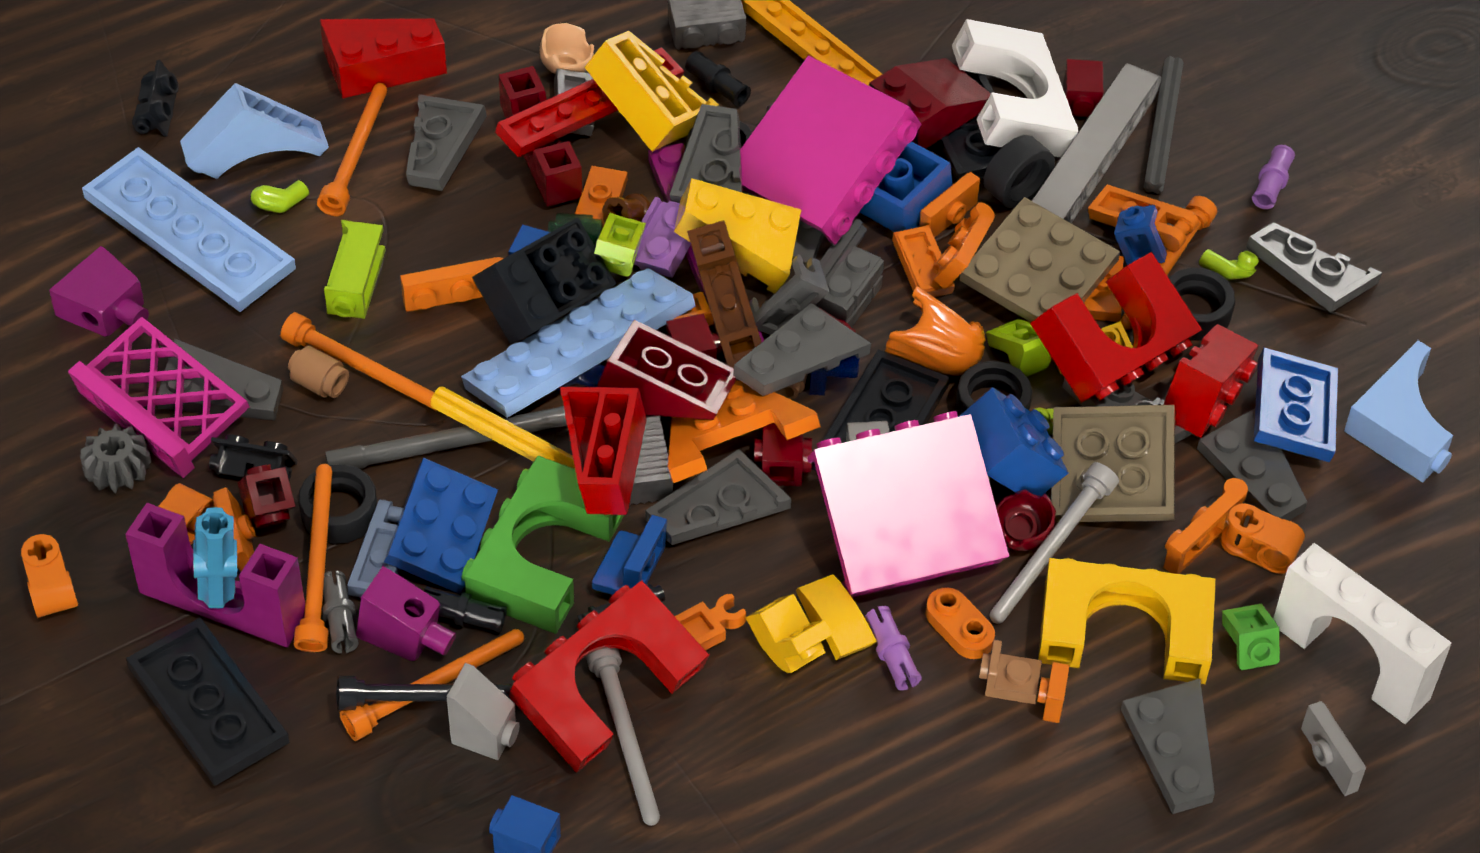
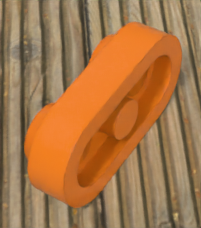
M940 588L929 595L926 605V618L959 655L968 659H980L983 653L989 654L991 652L995 638L994 627L964 594L953 588ZM942 604H950V605H952V606H951V607H947V606H944V605H942ZM975 630L978 631L980 634L974 635L969 633L968 631Z

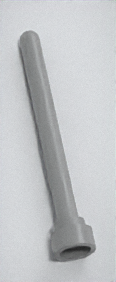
M1093 462L1085 472L1081 493L990 611L989 616L993 623L1000 624L1004 622L1048 564L1049 558L1054 556L1094 501L1102 499L1104 495L1109 496L1119 483V478L1110 468L1099 462Z
M617 648L598 649L585 656L588 667L592 673H595L596 677L601 678L643 821L647 825L652 826L659 822L660 814L617 675L622 662L621 655Z

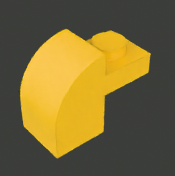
M794 594L780 597L745 617L762 649L781 670L787 673H792L825 654L826 652L821 641L833 635L826 619L809 623Z

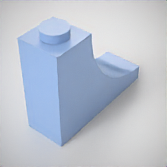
M237 83L180 140L187 166L196 173H204L215 179H218L224 172L236 164L260 154L288 150L302 151L321 156L329 148L320 121Z
M1418 340L1351 407L1344 432L1423 483L1434 471L1440 473L1450 461L1452 453L1448 449L1453 435L1437 423L1422 401L1418 379L1424 372L1431 348Z

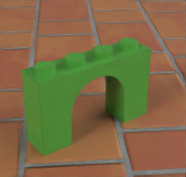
M537 456L530 469L525 468L522 471L517 483V490L512 499L506 498L499 512V520L494 528L486 530L476 558H470L467 561L462 573V581L465 582L466 593L471 594L472 599L506 606L507 616L556 634L574 604L573 579L530 563L516 550L517 545L528 533L551 525L567 526L609 542L624 515L587 514L575 469Z

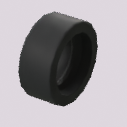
M1022 135L1014 138L994 155L987 166L984 175V187L1005 207L1015 208L1024 197L1032 200L1054 169V156L1033 136Z
M1187 268L1179 270L1169 277L1180 296L1199 294L1212 300L1219 308L1216 312L1209 314L1192 313L1202 330L1191 337L1190 340L1202 341V338L1217 324L1225 328L1228 327L1235 305V294L1230 283L1225 278L1205 268Z
M999 361L980 362L968 368L960 377L955 404L958 417L975 403L971 398L973 392L981 388L990 387L1003 389L1014 395L1024 408L1030 410L1032 398L1030 381L1020 369L1009 363Z
M345 464L330 465L332 468L331 493L347 491L355 493L362 498V505L354 512L345 516H329L327 542L332 544L349 543L363 537L367 533L377 506L376 487L370 476L357 467ZM316 470L304 480L299 490L301 520L310 534Z

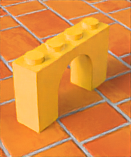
M1049 558L1044 589L1038 660H1042V664L1052 665L1053 662L1070 665L1069 667L1080 668L1085 642L1086 621L1092 614L1102 608L1113 605H1127L1147 612L1159 623L1164 632L1165 660L1163 679L1183 682L1200 679L1201 684H1206L1212 661L1216 579L1201 577L1196 574L1183 575L1160 572L1156 569L1143 570L1120 567L1109 563L1080 562L1070 558Z

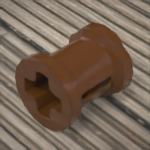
M639 193L627 195L625 198H608L602 208L603 220L606 222L609 213L641 222L650 207V202L644 195Z

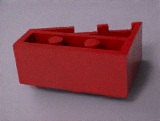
M434 18L320 19L323 50L342 98L372 92L373 87L377 83H383L389 88L447 74L445 42Z
M1219 324L1214 326L1202 338L1200 343L1202 346L1200 348L1194 346L1189 353L1193 357L1191 360L1183 357L1179 361L1163 404L1175 406V425L1202 438L1210 425L1214 427L1219 425L1227 410L1225 404H1234L1243 387L1241 381L1249 383L1258 366V362L1253 359L1259 345Z
M560 387L578 486L587 514L627 515L647 421L639 388Z

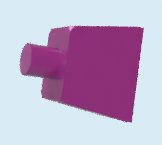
M102 246L97 248L49 290L57 317L102 336H110L124 323L132 326L141 317L146 320L149 317L148 310L142 307L144 299L140 281Z
M382 566L361 596L356 636L365 642L409 661H416L426 646L445 656L456 638V633L437 623L441 606L437 599Z

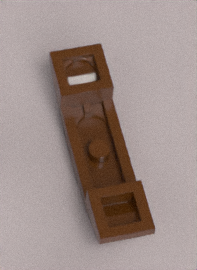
M723 220L689 230L687 233L726 363L734 368V364L762 342L728 230Z

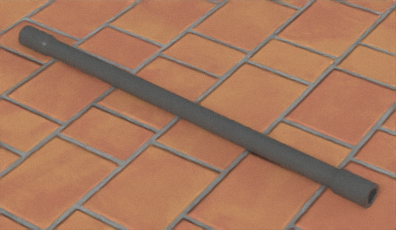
M564 406L503 418L530 433L567 426ZM465 425L370 445H355L325 451V457L328 465L345 464L362 469L372 464L492 441V439Z

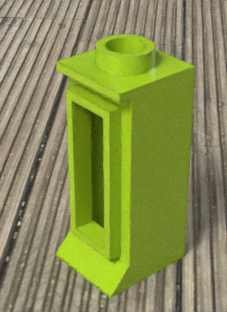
M341 220L342 239L327 286L324 287L327 314L365 319L386 251L384 245H379L383 233V225Z

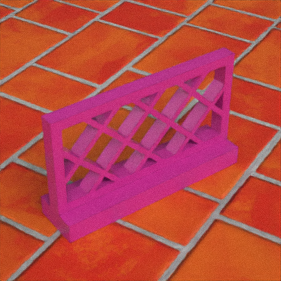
M143 317L138 319L88 365L85 366L79 361L68 371L80 394L123 429L132 426L137 435H143L147 441L148 450L182 478L195 468L192 460L211 443V438H217L250 407L247 400ZM144 332L152 338L151 349L132 350V343ZM176 357L178 359L177 370L157 371L158 358ZM151 359L150 372L130 374L132 360ZM123 361L122 375L105 376L100 372L110 362ZM202 378L204 380V391L184 393V379ZM177 380L176 394L156 395L157 382ZM149 382L148 396L130 397L128 395L129 384ZM228 399L233 403L224 413L210 414L211 400ZM203 401V415L182 417L183 403ZM175 404L174 418L157 419L155 417V405ZM202 425V433L190 444L181 438V427Z

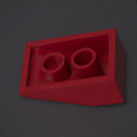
M947 58L897 65L869 82L870 87L911 108L922 124L912 142L925 149L980 114L991 95L989 91L965 72L959 70Z
M633 320L608 359L597 387L639 388L646 415L714 420L737 378L733 376L734 368L641 322Z

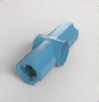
M218 507L207 508L205 513L196 517L195 540H193L194 578H197L198 600L204 601L208 608H224L229 600L234 599L235 577H237V539H234L233 516L226 514L223 508Z

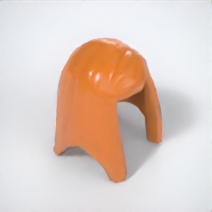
M916 286L912 297L915 298L913 304L921 309L922 316L914 327L904 331L891 332L886 343L885 352L944 375H963L968 368L978 364L982 359L985 350L983 326L979 322L974 321L968 324L955 311Z

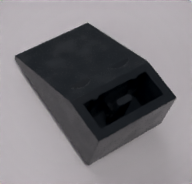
M578 217L472 277L511 345L616 284L601 256L594 254L596 247Z

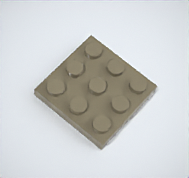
M1024 197L973 256L968 267L960 274V281L1032 322L1052 306L1078 293L1084 303L1118 262L1120 251Z
M1174 405L1054 407L1053 440L1063 450L1064 456L1061 459L1069 472L1051 488V502L1056 510L1055 522H1059L1083 490V475L1093 462H1099L1110 468L1118 476L1119 483L1109 496L1104 495L1102 499H1096L1079 522L1175 521Z

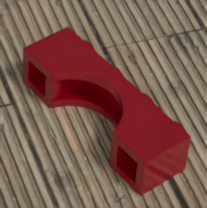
M534 66L499 74L500 106L506 118L547 100L545 89ZM558 138L523 155L547 207L581 197L582 167L570 141L561 143Z

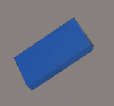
M651 515L641 536L626 531H619L592 580V589L613 595L624 585H628L631 589L641 580L647 584L665 549L667 519Z

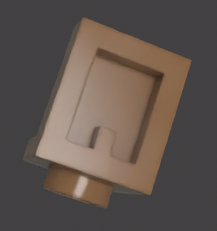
M994 640L992 654L983 653L979 678L987 679L985 696L1035 704L1042 660L1000 654L1002 641Z

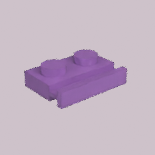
M658 197L653 199L641 221L646 223L634 263L641 270L649 268L660 275L673 278L691 245L689 241L674 233L680 203L670 200L668 203L662 202Z

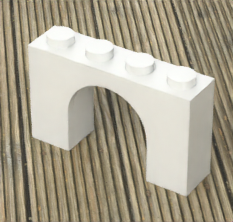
M966 19L952 44L959 70L1004 79L1020 89L1028 98L991 93L976 119L985 145L1003 147L1014 138L1029 135L1046 147L1053 156L1062 158L1079 131L1043 34Z
M1313 543L1287 569L1273 618L1279 626V631L1305 649L1330 625L1332 617L1339 618L1353 626L1371 644L1380 664V675L1371 699L1402 723L1406 724L1431 699L1451 642L1324 549Z

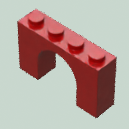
M1152 252L1128 264L1105 281L1131 322L1134 333L1133 348L1122 346L1111 340L1100 329L1078 293L1052 306L1030 323L1081 403L1095 395L1099 401L1103 400L1119 389L1118 381L1121 380L1123 385L1126 386L1144 374L1141 369L1142 367L1146 366L1150 372L1169 360L1166 355L1168 352L1171 353L1173 358L1193 346L1190 338L1202 330Z
M642 580L631 589L628 585L621 587L608 600L611 604L600 614L596 610L590 612L577 624L576 627L579 631L569 639H566L564 636L556 639L545 650L544 653L547 656L536 665L528 662L512 677L514 683L509 697L576 773L609 747L614 735L583 700L577 689L575 667L585 656L602 648L626 650L641 659L671 694L702 670L709 657L704 648Z

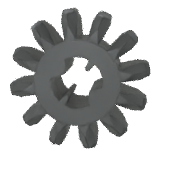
M115 423L112 430L105 431L99 427L98 436H86V447L81 449L80 454L82 468L88 482H94L99 491L110 486L116 494L119 486L125 485L132 490L133 480H145L146 469L150 468L151 463L150 452L148 451L146 439H144L143 435H137L132 426L121 431V428Z

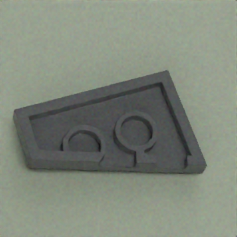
M738 449L645 510V520L648 522L651 515L667 519L666 541L670 545H674L790 509L791 498Z

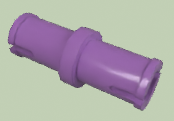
M1275 146L1268 163L1259 172V184L1252 196V200L1261 209L1273 208L1280 190L1287 185L1289 179L1288 170L1295 158V153L1289 146Z
M879 606L878 610L881 614L880 619L882 623L879 621L874 609L865 615V620L877 641L876 652L881 660L886 661L896 688L898 690H907L908 686L905 682L906 677L904 673H906L912 687L916 686L922 677L917 671L908 651L910 648L909 641L905 635L900 634L891 615L890 608L888 606Z

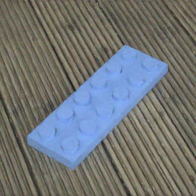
M139 147L82 188L86 200L239 312L296 269L293 257Z
M649 268L636 272L630 279L614 288L605 290L599 297L587 304L574 308L568 315L552 324L545 325L537 333L525 340L514 343L506 351L488 361L479 363L473 370L461 376L464 388L508 418L608 359L633 320L657 330L664 326L666 321L673 320L696 307L693 294Z

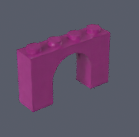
M146 503L125 534L139 593L288 648L294 638L295 627L299 625L300 620L304 618L305 599L298 557L259 544L240 573V581L235 580L234 599L229 600L224 608H208L204 601L198 600L197 578H194L193 549L189 542L184 516Z

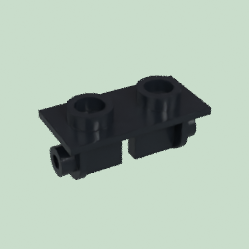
M161 60L156 61L154 71H149L141 79L138 97L141 104L136 106L132 124L139 133L145 134L149 130L157 128L166 137L168 136L170 122L173 117V108L179 86L175 75L168 71Z
M226 434L225 439L211 438V442L218 448L219 452L218 454L211 455L209 469L215 470L217 475L242 479L246 476L248 465L258 467L270 464L272 470L286 467L290 481L292 469L287 467V463L297 465L298 462L294 455L288 451V446L278 442L265 441L263 446L249 444V439L233 434Z

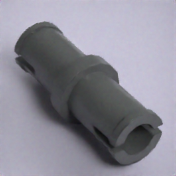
M328 571L324 575L322 616L323 620L329 625L332 650L342 653L341 641L344 640L345 651L348 653L355 650L359 645L353 618L356 615L355 606L348 597L345 574L341 571H335L337 582L334 583L332 571Z

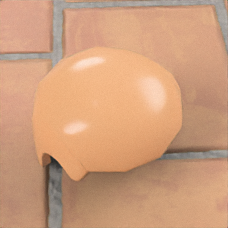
M562 23L553 24L544 30L540 43V59L551 73L556 74L557 69L585 73L587 70L584 67L594 56V45L590 44L589 46L586 41L585 31L581 27Z

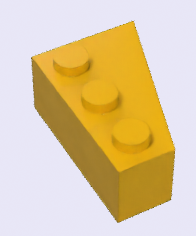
M630 31L605 40L584 68L637 132L642 141L653 152L687 136L694 127L701 104L719 106V104L711 97L708 101H705L689 88L692 84L689 79L684 75L681 79H678L662 66L665 61L662 57Z
M691 178L680 200L674 233L690 242L687 231L724 220L740 273L744 276L749 273L768 285L767 290L775 294L790 275L801 209Z

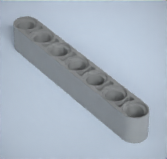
M1125 64L1032 201L1072 224L1154 101L1160 87L1161 76L1131 64Z

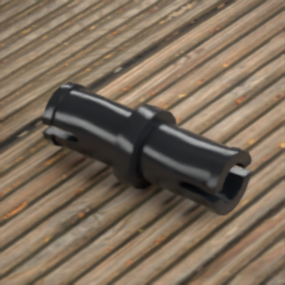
M700 51L693 52L686 60L685 69L705 82L706 88L711 92L720 93L735 106H742L749 99L751 88L732 76L731 71L726 66L715 64Z
M428 586L425 587L424 592L437 599L441 604L439 617L454 620V624L463 627L467 623L501 633L507 615L506 606L472 599L471 594L464 592L459 596L431 589Z

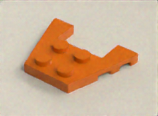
M736 380L714 420L672 417L668 470L672 482L676 483L707 471L704 457L700 452L701 450L772 423L776 424L788 440L821 427L817 413L776 392L762 396L742 381Z

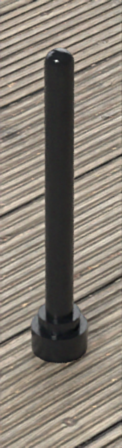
M338 676L336 686L337 710H356V706H364L365 702L447 701V695L453 684H365L364 680H357L356 676ZM494 684L513 701L509 697L513 684Z

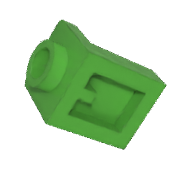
M1262 603L1222 610V625L1237 645V665L1241 670L1279 663V626Z

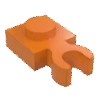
M731 593L721 596L717 600L716 606L712 609H709L702 601L675 617L706 651L726 640L725 628L736 629L741 627L746 622V611L744 608L736 613H728L726 611L734 607V596Z

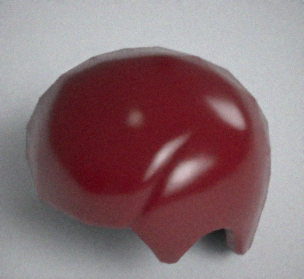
M1023 489L1014 495L1003 498L996 506L1006 546L1013 550L1026 552L1039 548L1054 528L1056 510L1046 494L1038 496Z

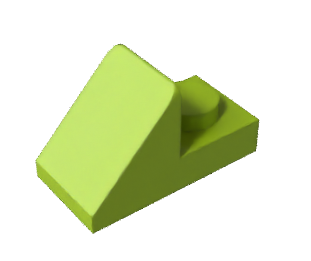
M609 213L597 240L594 254L601 256L609 272L626 277L631 275L646 223Z
M1016 319L986 332L989 346L1008 354L1010 365L1020 369L1026 377L1040 372L1049 366L1052 357L1030 322Z

